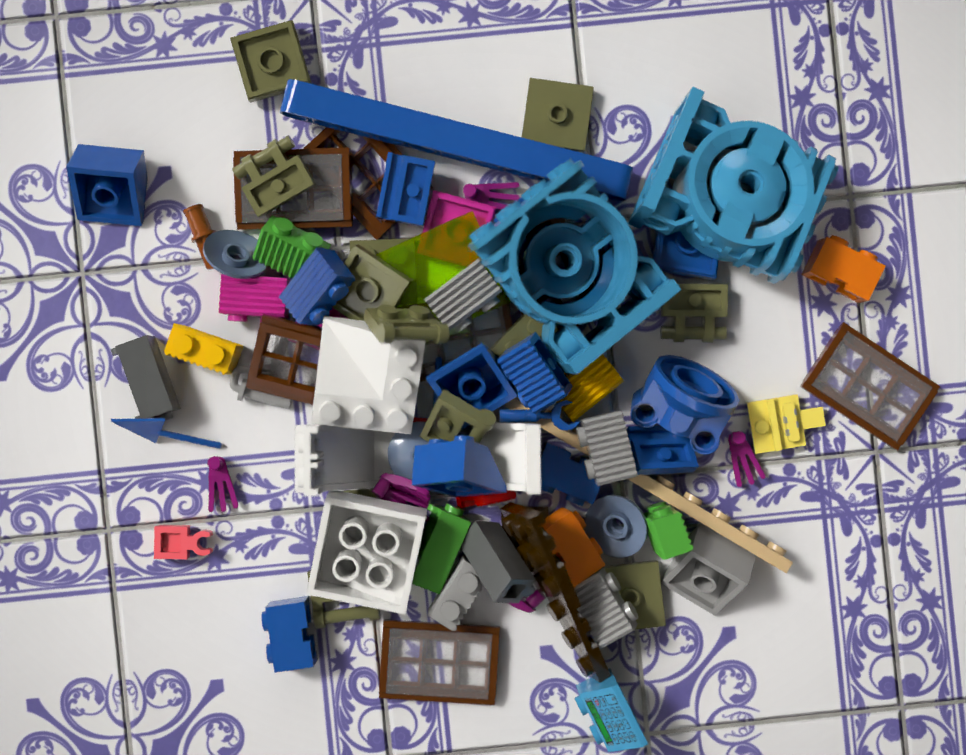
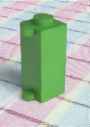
M429 503L427 509L431 511V514L423 530L412 584L440 594L471 521L463 515L465 510L458 506L446 503V506L442 507Z

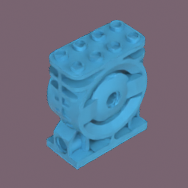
M692 86L673 115L628 224L638 229L645 225L665 235L680 231L695 249L711 258L733 262L732 265L737 268L746 265L750 267V274L758 276L761 273L768 275L767 281L772 284H776L780 280L784 281L790 272L796 273L801 266L804 255L800 254L804 243H808L814 233L815 225L812 224L815 214H819L827 200V195L824 194L827 184L830 185L839 169L835 165L836 158L827 155L824 159H819L816 157L818 150L814 147H809L804 152L798 145L797 140L792 139L782 130L766 123L757 121L730 123L725 109L702 99L705 92ZM684 141L697 146L693 153L685 150ZM723 150H734L725 155L713 168L708 183V195L707 174L713 159ZM669 177L675 179L672 189L665 187ZM741 182L750 186L751 194L742 189ZM784 200V211L778 219L770 224L756 227L753 230L751 239L745 238L750 225L762 223L778 211ZM715 210L719 212L716 223L712 221Z
M571 158L547 174V177L550 179L548 182L543 179L526 190L521 195L524 199L523 202L519 203L517 200L495 215L498 219L495 224L490 221L470 234L469 237L472 242L468 247L471 251L476 252L481 259V264L489 269L493 275V280L502 286L505 294L515 307L543 324L541 340L564 373L578 374L681 291V288L674 279L666 278L652 258L637 255L636 241L625 218L615 207L606 202L609 198L605 193L600 194L594 186L596 180L593 176L588 178L581 169L584 166L582 161L579 160L574 163ZM585 214L591 217L580 227L568 223H557L539 230L529 240L523 256L524 271L521 274L518 273L519 254L522 243L535 226L549 219L561 218L576 222ZM609 243L610 248L601 255V267L597 281L585 296L567 304H554L547 301L538 304L535 302L542 295L561 299L574 297L585 291L597 275L599 267L598 250ZM559 252L564 253L568 258V265L564 270L556 265L555 258ZM629 294L631 296V301H627L624 305H622L619 309L616 310L615 308L624 300L626 295ZM598 319L597 326L585 336L575 325ZM555 325L559 329L556 333H554Z

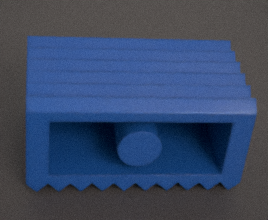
M316 247L279 295V299L286 305L285 307L289 309V313L292 314L297 323L317 326L323 323L324 316L330 315L329 311L336 305V302L347 295L349 292L348 287L355 281V277L334 250Z
M536 332L505 350L498 358V364L502 373L517 388L520 402L526 408H530L533 414H537L568 396L573 388V385Z

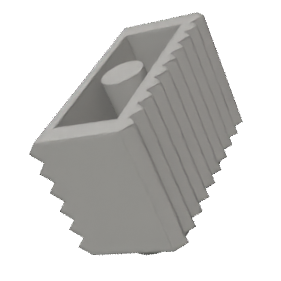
M477 259L424 300L441 323L448 325L449 331L454 328L458 333L473 322L470 315L479 308L485 313L500 302L497 295L502 290L479 259Z
M617 410L580 419L582 427L576 428L580 446H587L589 459L584 460L588 479H595V484L600 486L637 477L622 411Z
M463 554L447 578L441 593L437 594L429 606L427 614L451 631L457 630V625H460L461 620L464 619V614L468 613V608H471V603L475 602V597H478V592L482 591V586H484L466 555Z
M604 567L574 588L581 603V607L577 610L583 618L585 617L591 627V636L600 649L629 634L637 627L636 619H638V614L630 601L624 602L618 592L621 590V586L612 572L607 574Z

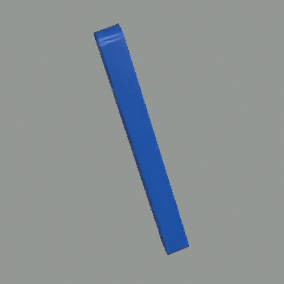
M287 80L280 109L282 115L296 120L540 182L543 179L548 182L550 179L547 177V174L570 158L574 163L581 160L584 164L581 168L588 178L593 176L596 180L594 186L600 194L605 193L609 199L626 201L633 167L620 162L299 80Z

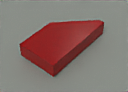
M506 490V493L457 497L456 502L458 507L464 508L473 505L484 506L513 500L517 496L516 491Z

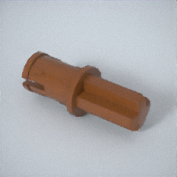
M203 204L192 205L183 210L193 234L191 241L196 243L205 268L211 270L214 268L205 259L203 246L207 237L216 231L211 229Z

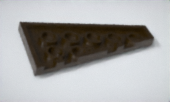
M512 502L500 508L504 516L501 519L504 529L511 537L514 535L519 547L516 550L525 564H529L533 570V576L536 579L534 585L540 593L544 592L550 603L546 604V607L556 622L560 621L564 629L561 635L570 649H575L579 657L576 663L585 677L590 676L601 683L611 676L599 646L590 636L587 637L586 633L591 630L588 620L585 617L583 618L577 610L581 607V603L565 565L557 556L553 557L551 551L557 546L553 537L548 535L540 526L546 522L543 513Z

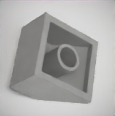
M700 523L688 536L691 539L690 544L694 546L692 551L673 558L661 578V584L715 616L749 585L756 555Z

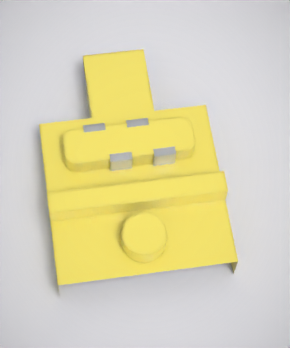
M798 394L746 402L755 449L754 454L806 446L804 429L826 426L823 407L800 410Z

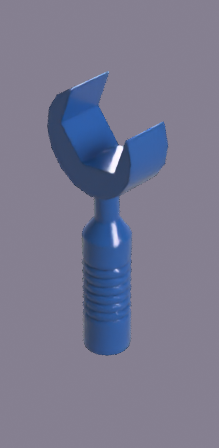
M566 400L556 403L551 412L533 414L531 409L500 410V423L537 422L540 419H551L557 428L571 430L580 421L567 424L560 418L562 406L572 403Z

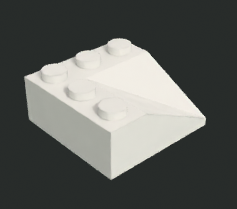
M324 316L311 424L411 434L425 340H394L391 344H381L365 321Z
M339 490L329 491L325 498L306 594L406 614L428 509Z

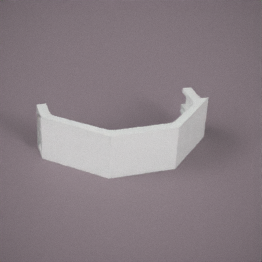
M495 422L493 428L485 433L480 444L488 446L507 486L506 490L524 491L526 494H541L540 424ZM325 424L294 425L295 493H304V496H318L326 491L374 488L380 479L379 476L383 473L394 474L388 462V447L395 433L328 426ZM469 425L462 429L458 436H469L474 426Z

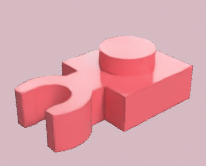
M156 525L154 527V559L190 558V550H193L194 553L200 556L208 555L213 552V548L202 547L200 539L201 537H211L213 531L204 529L194 535H190V525Z

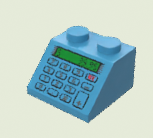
M611 668L608 669L611 676L601 683L591 677L576 685L579 696L575 697V701L583 716L589 713L594 723L589 728L598 745L604 742L608 752L641 748L648 745Z

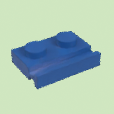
M388 152L376 218L424 227L435 161Z
M661 425L648 428L628 426L626 429L637 475L692 473L699 467L695 452L690 445V438L675 435L664 429Z

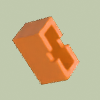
M831 235L830 238L825 237L818 240L801 275L823 286H826L827 282L838 286L835 292L857 303L869 301L886 265L878 262V257L871 252L865 250L857 252L849 248V242L838 236Z
M561 507L545 518L546 522L540 525L548 535L553 537L557 547L551 552L553 556L556 555L565 565L574 588L606 565L600 557L603 554L602 548L593 537L588 538L583 530L586 527V523L577 511L572 512Z

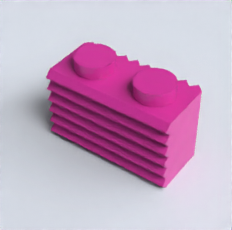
M221 274L219 313L228 315V321L247 322L248 316L260 317L261 322L263 314L289 319V309L279 299V295L291 280L288 278L263 276L239 279Z

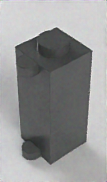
M145 335L112 348V355H119L140 414L135 419L165 418L166 421L174 418L172 412L181 409L155 336Z
M474 521L465 535L461 549L493 602L519 603L524 596L532 595L535 592L533 583L536 579L500 523Z

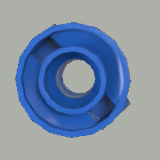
M664 355L659 356L643 387L633 394L630 415L633 423L639 427L648 428L657 423L675 435L690 438L692 449L699 454L707 455L718 449L720 435L740 400L733 387L709 368L684 357ZM647 404L653 407V409L645 411L640 409L639 406ZM705 431L711 433L708 437L698 435V433Z

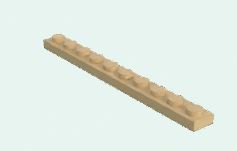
M518 396L504 404L510 410L530 409L523 406ZM540 419L537 422H532L539 423L540 428L588 455L587 446L581 447L576 431L577 426L571 431L557 428L551 419ZM638 475L628 479L786 574L793 562L784 557L787 552L786 550L769 541L767 546L756 541L759 534L744 525H741L739 530L728 524L731 518L715 508L709 513L700 507L703 501L686 492L682 497L672 491L675 484L660 475L657 476L656 480L647 475Z

